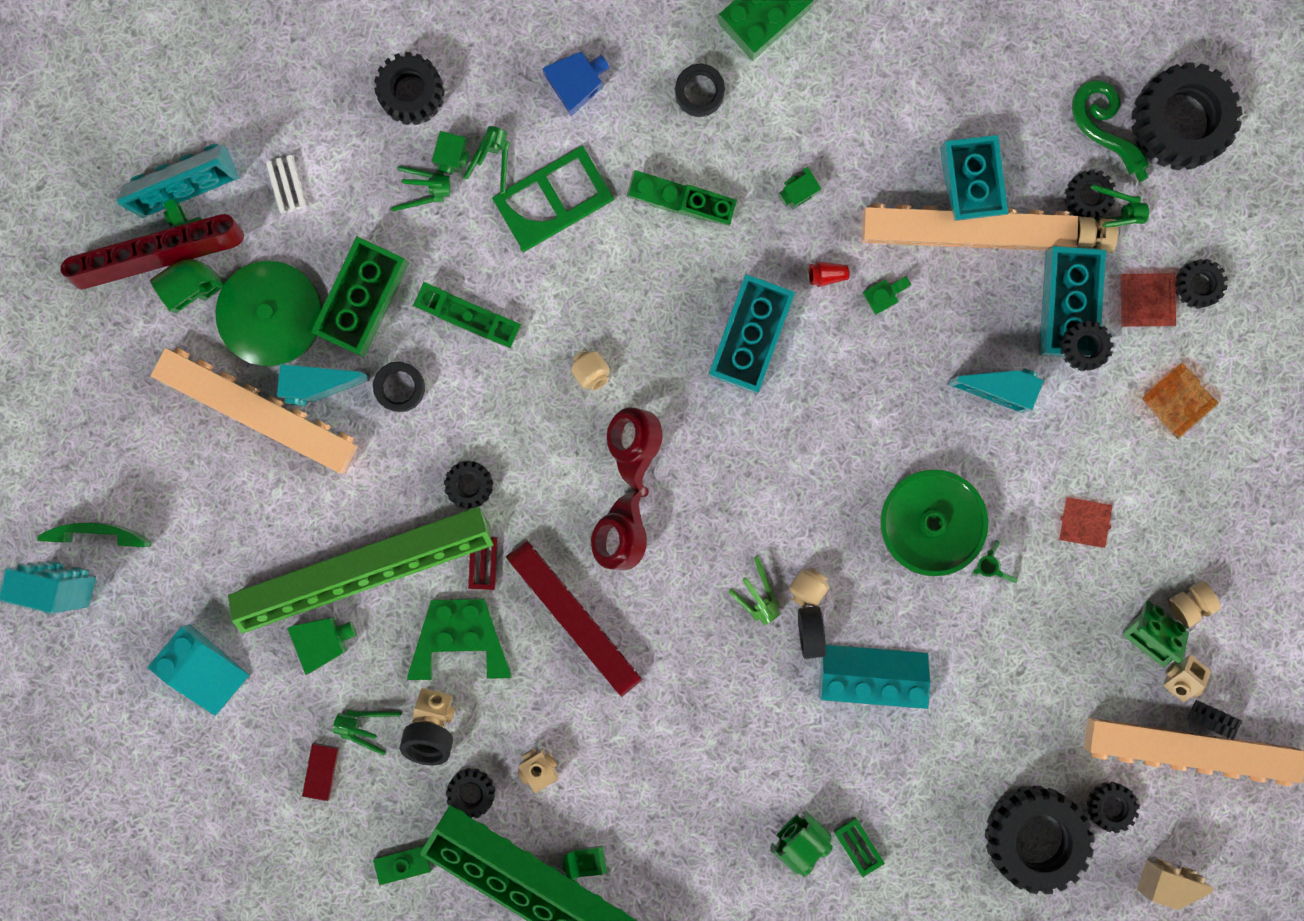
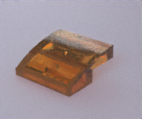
M1183 363L1142 397L1145 404L1178 440L1219 404L1200 385L1201 381Z

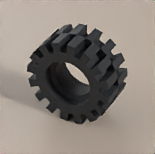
M1090 169L1088 172L1083 171L1075 176L1068 183V188L1064 193L1067 195L1064 200L1065 203L1069 204L1068 210H1072L1074 216L1092 217L1094 219L1107 213L1116 201L1113 196L1099 192L1098 202L1094 205H1089L1081 199V190L1084 186L1093 184L1113 190L1115 184L1114 182H1109L1111 179L1109 175L1105 177L1103 176L1104 172H1095V170Z
M1199 259L1188 263L1180 269L1181 272L1175 277L1177 282L1174 283V287L1178 288V291L1175 293L1177 296H1181L1180 301L1182 303L1186 302L1188 307L1200 309L1219 302V299L1224 297L1223 291L1227 290L1228 285H1224V282L1228 281L1227 276L1223 277L1222 273L1225 270L1223 268L1218 269L1217 266L1219 264L1217 262L1210 263L1211 260ZM1196 274L1205 275L1209 279L1210 288L1205 294H1199L1192 288L1191 282Z
M1091 321L1080 322L1071 326L1064 333V339L1060 342V345L1063 346V349L1060 350L1061 355H1065L1063 360L1066 363L1069 362L1071 364L1070 367L1073 369L1078 368L1079 371L1097 369L1101 365L1106 364L1109 361L1108 357L1112 356L1113 351H1111V348L1114 347V342L1110 341L1112 335L1111 333L1107 334L1105 326L1101 327L1099 326L1100 323H1092ZM1082 336H1090L1095 340L1097 347L1092 356H1083L1079 353L1077 343Z
M459 462L457 465H453L446 474L447 477L444 480L445 494L458 507L467 509L479 507L492 494V475L485 466L477 462ZM467 474L474 475L479 482L478 490L472 495H465L459 489L460 479Z
M1195 700L1187 717L1188 720L1231 740H1234L1242 720L1198 700Z
M468 768L464 771L461 770L451 779L447 786V805L462 810L470 818H479L489 810L494 801L495 786H493V780L489 779L487 773L480 772V769L475 768V770H471V768ZM471 783L479 787L481 797L476 803H467L462 799L461 789L464 785Z
M1116 782L1101 783V787L1096 786L1094 788L1096 791L1094 793L1090 792L1089 797L1091 799L1087 801V806L1089 807L1087 812L1091 816L1090 819L1097 826L1110 833L1111 831L1120 833V830H1129L1127 826L1129 824L1133 826L1135 824L1133 821L1134 817H1139V814L1136 812L1137 809H1140L1139 804L1136 803L1137 797L1132 794L1133 792L1130 789ZM1111 797L1119 798L1122 802V811L1115 817H1108L1103 810L1105 801Z

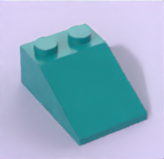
M999 135L945 141L940 147L944 180L954 221L1008 215Z
M280 364L277 397L284 398V403L290 405L306 406L307 401L316 402L368 382L370 376L358 371Z
M1023 368L1022 371L957 376L950 379L948 385L1019 413L1033 410L1044 380L1037 378V372Z
M191 624L181 626L147 667L168 686L214 716L219 713L250 676L249 673Z

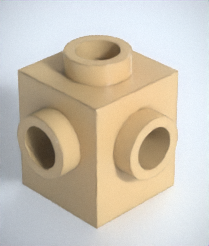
M1190 654L1180 663L1175 661L1167 668L1165 672L1167 676L1163 686L1184 703L1191 697H1198L1204 691L1211 670Z
M421 688L414 707L412 723L427 722L445 728L446 722H452L455 707H451L452 695Z
M534 748L521 756L523 761L518 766L520 768L518 775L525 785L529 784L535 794L558 780L559 774L555 769L558 764L550 752L546 754L543 748L539 751H536ZM534 766L540 767L541 771H536Z

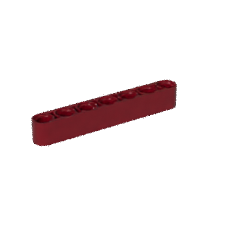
M220 214L70 256L62 262L60 271L77 289H88L170 266L181 260L195 259L234 248L242 243L244 232L229 214Z
M524 540L506 555L507 560L621 697L642 681L637 671H634V668L622 653L617 651L618 648L603 630H600L601 628L589 613L583 610L584 607L569 589L567 590V587L555 572L549 569L550 566L533 549L528 540Z

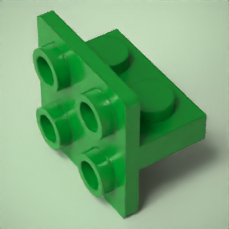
M1147 601L1143 605L1141 614L1123 630L1122 635L1164 668L1173 660L1177 663L1183 661L1189 632L1181 623L1175 622L1166 615L1160 606Z

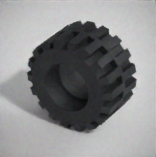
M405 52L404 57H401L400 53L395 54V60L393 61L389 58L384 61L386 66L384 68L382 66L379 67L377 71L380 75L379 77L375 76L374 80L377 87H374L375 94L384 111L396 122L400 120L404 125H409V122L419 125L420 120L429 121L428 116L431 114L435 116L438 113L437 107H441L443 104V82L436 67L433 66L430 60H425L422 55L416 53V56H413L411 52ZM409 76L421 78L424 82V89L417 99L404 102L396 98L395 89L402 79Z

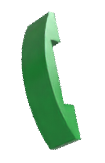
M424 281L413 304L414 307L509 349H511L521 327V324L476 306Z
M92 522L62 525L37 536V541L67 543L72 542L73 533L118 535L117 546L151 547L152 542L129 528L109 523Z

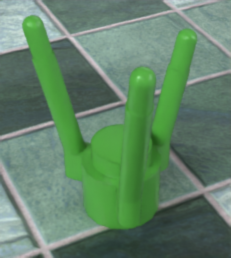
M755 556L754 560L769 600L767 597L762 599L746 577L743 578V582L757 602L754 608L733 589L729 590V594L753 616L755 621L760 619L762 624L766 625L781 614L777 609L780 604L773 594L759 557Z

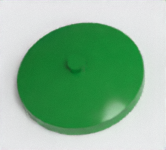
M260 261L239 269L223 285L216 303V324L225 345L239 358L259 366H280V364L285 365L295 361L311 348L317 338L311 331L322 310V304L315 286L302 272L282 262Z
M944 470L920 471L900 481L888 494L880 516L882 539L890 555L907 570L924 576H945L962 570L978 556L988 534L987 509L978 491L961 476Z

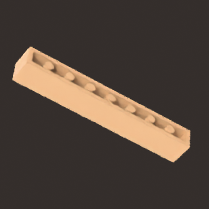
M870 204L862 212L861 243L1045 251L1052 246L1077 248L1078 216H1070L1068 211H1056L1054 215H1044L1042 210H1029L1027 214H1017L1016 209H1008V215L954 221L951 207L948 208V211L938 210L937 206H923L922 210L912 209L911 205H896V209L885 208V204Z
M175 347L174 351L167 348L164 349L151 377L338 473L344 474L358 448V445L353 443L354 437L342 431L338 435L329 431L331 427L329 424L318 419L314 423L306 419L307 413L295 407L291 411L282 407L284 403L282 400L272 395H269L267 399L259 395L260 389L248 383L244 387L235 383L237 377L225 371H222L220 375L212 371L213 365L201 359L197 363L189 359L190 353L178 347Z
M1088 717L1084 749L1092 753L1091 757L1107 760L1108 755L1117 756L1118 761L1125 763H1134V759L1144 760V765L1160 767L1161 763L1171 764V769L1187 771V767L1197 768L1196 772L1213 775L1214 771L1223 772V776L1239 779L1240 774L1248 775L1249 780L1266 783V778L1275 779L1276 784L1292 786L1293 782L1303 783L1304 750L1299 748L1240 739L1231 740L1226 737Z

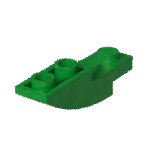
M634 170L626 196L648 203L651 207L727 226L731 225L737 202L736 199L692 185L678 184Z

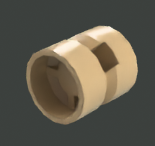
M1078 217L1077 248H1094L1106 250V253H1113L1118 240V226L1104 228L1102 224L1115 221L1116 219L1100 218L1096 222L1092 217Z
M1203 580L1188 587L1187 594L1180 592L1168 600L1175 616L1187 629L1201 622L1202 615L1209 617L1221 610L1217 596Z

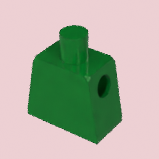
M334 617L296 624L287 628L305 675L314 672L347 652L344 641L357 636L351 621L338 626Z

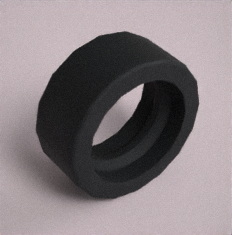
M702 63L693 64L685 68L677 77L675 85L676 102L681 110L695 117L709 116L717 111L722 104L725 93L724 79L719 71L711 65ZM698 75L708 77L715 85L714 98L708 104L701 106L689 102L684 92L687 81Z
M401 361L390 362L382 366L376 373L373 381V394L378 403L384 408L395 412H407L415 408L422 401L425 393V381L421 373L412 365ZM402 371L412 377L415 389L413 395L408 400L397 403L391 401L386 396L384 382L390 374Z
M820 607L799 608L798 629L804 659L825 657V630Z
M411 723L403 731L399 749L406 759L414 763L430 766L441 765L447 762L450 757L453 736L447 729L433 723Z

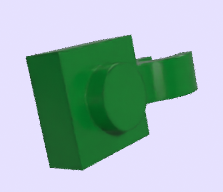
M907 276L890 286L885 279L862 292L876 316L897 304L899 301L895 295L909 288L911 283Z

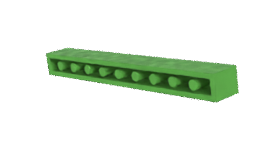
M480 506L467 509L462 513L442 518L431 524L416 527L411 531L391 536L377 543L365 545L362 548L342 553L323 562H317L311 566L291 571L286 575L266 580L249 588L240 589L228 595L231 620L243 634L493 546L487 520Z

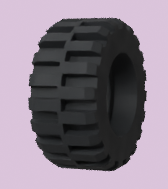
M1194 62L1184 63L1181 67L1177 64L1169 67L1166 71H1162L1142 89V93L1137 96L1134 102L1137 107L1132 111L1131 119L1136 120V123L1131 127L1133 134L1139 135L1140 139L1136 141L1139 148L1144 146L1148 150L1145 155L1150 160L1156 157L1158 159L1157 164L1162 167L1170 164L1172 170H1181L1184 167L1190 170L1200 165L1203 166L1220 156L1227 150L1228 146L1233 144L1236 139L1235 133L1240 131L1242 124L1241 121L1237 120V118L1243 115L1242 106H1237V101L1240 100L1239 93H1233L1230 88L1234 84L1230 79L1224 81L1221 78L1223 73L1215 69L1211 72L1209 71V65L1202 63L1195 67ZM1178 94L1187 95L1201 104L1207 118L1206 130L1201 138L1196 140L1186 139L1177 135L1170 128L1165 114L1166 104L1170 97Z
M1025 786L1018 788L1019 793H1008L1004 796L1006 798L1004 803L997 802L993 807L997 811L994 816L989 815L987 823L990 827L989 830H985V838L988 840L986 849L992 858L991 861L994 866L1015 887L1021 890L1024 888L1032 894H1038L1039 891H1042L1045 895L1053 894V889L1055 888L1061 892L1068 889L1066 883L1072 881L1074 884L1081 879L1077 876L1081 870L1087 871L1090 865L1086 863L1087 857L1093 858L1094 849L1090 847V843L1094 842V834L1089 831L1091 824L1089 819L1083 815L1084 811L1068 797L1051 788L1045 789L1042 786H1033V789H1028ZM1037 816H1049L1055 819L1062 830L1061 845L1055 855L1041 863H1029L1023 860L1016 850V838L1020 828L1028 820Z

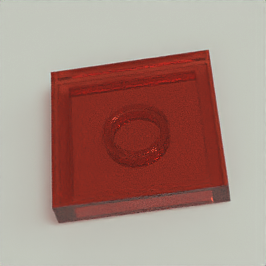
M1175 273L1120 275L1121 327L1176 326Z

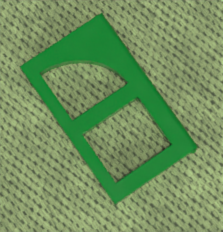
M582 145L505 190L504 195L499 193L492 197L518 242L520 250L524 253L614 201V196L611 195ZM578 159L598 194L573 209L566 211L547 176ZM537 182L557 218L549 221L529 220L516 213L506 200Z

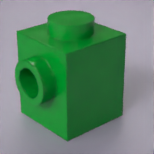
M443 131L439 132L432 158V163L438 167L437 171L452 175L453 171L460 173L462 166H467L470 152L466 151L468 146L466 137Z

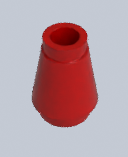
M816 261L815 264H810L809 266L810 284L816 285L818 288L849 279L848 265Z

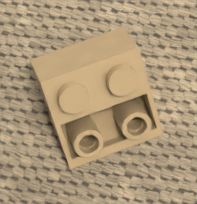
M1156 858L1155 862L1146 859L1137 890L1154 903L1180 910L1211 894L1214 887L1205 882L1206 877L1197 874V871L1184 866L1179 869L1172 866V863L1166 860Z

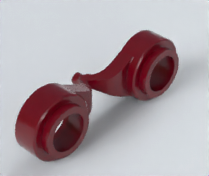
M633 407L624 408L615 414L607 429L608 449L616 459L622 479L635 491L620 497L613 504L609 513L597 522L592 532L591 549L597 563L606 569L630 570L639 564L646 551L647 537L642 523L639 501L649 493L648 488L643 486L642 481L651 461L661 447L663 437L659 419L648 410ZM631 421L635 428V437L630 447L625 449L622 445V433L625 425ZM615 527L619 534V545L615 553L610 555L606 549V539L610 529Z

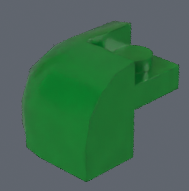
M194 259L173 263L150 279L151 285L170 312L175 314L197 299L206 301L219 292L224 285L222 279L210 266Z

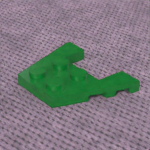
M485 599L431 600L407 675V681L432 680V652L486 651L487 679L511 678V671Z

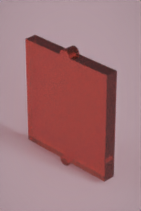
M1066 497L1063 516L1060 517L1062 524L1059 540L1105 548L1108 529H1111L1109 523L1113 505Z

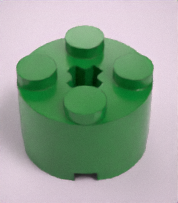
M807 811L802 812L803 817L800 818L798 815H795L781 828L776 835L779 841L776 845L772 842L770 850L794 874H801L803 877H806L812 872L814 864L820 857L825 858L829 855L833 845L830 843L831 834Z

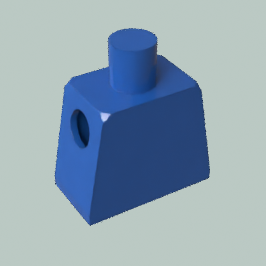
M578 52L542 69L551 87L570 116H572L602 89V82L598 75L610 67L602 55L588 62L584 54Z

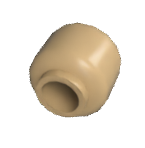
M584 350L574 357L571 373L582 388L594 391L600 389L608 382L610 368L600 353Z
M811 567L808 570L801 569L789 587L790 592L794 594L792 600L804 608L808 604L814 607L818 606L829 589V585L826 583L828 578Z

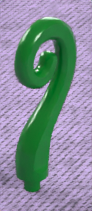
M1091 80L1083 83L1075 92L1072 100V113L1079 129L1094 142L1119 155L1129 175L1135 174L1138 182L1148 179L1149 177L1145 169L1149 167V163L1143 152L1131 141L1101 129L1088 116L1086 100L1092 94L1101 93L1107 97L1109 105L1107 108H1101L1099 104L1094 103L1090 106L1091 114L1098 120H1109L1114 117L1120 108L1121 100L1116 88L1103 80Z

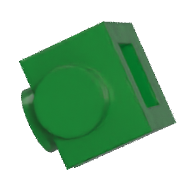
M808 167L803 169L802 177L799 178L797 174L785 181L784 184L786 186L778 193L782 203L785 206L790 205L792 210L818 195L822 189Z

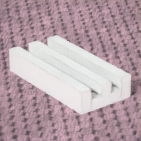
M288 155L286 158L267 161L266 165L280 213L283 214L307 207L293 156ZM287 163L299 201L296 204L293 200L284 164ZM278 166L289 206L284 204L274 167Z

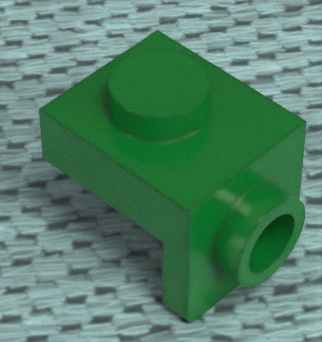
M174 199L163 203L167 210L163 213L170 226L177 227L202 220V218L196 217L188 221L180 203Z
M603 846L577 848L565 853L562 866L566 877L575 880L579 877L607 873Z

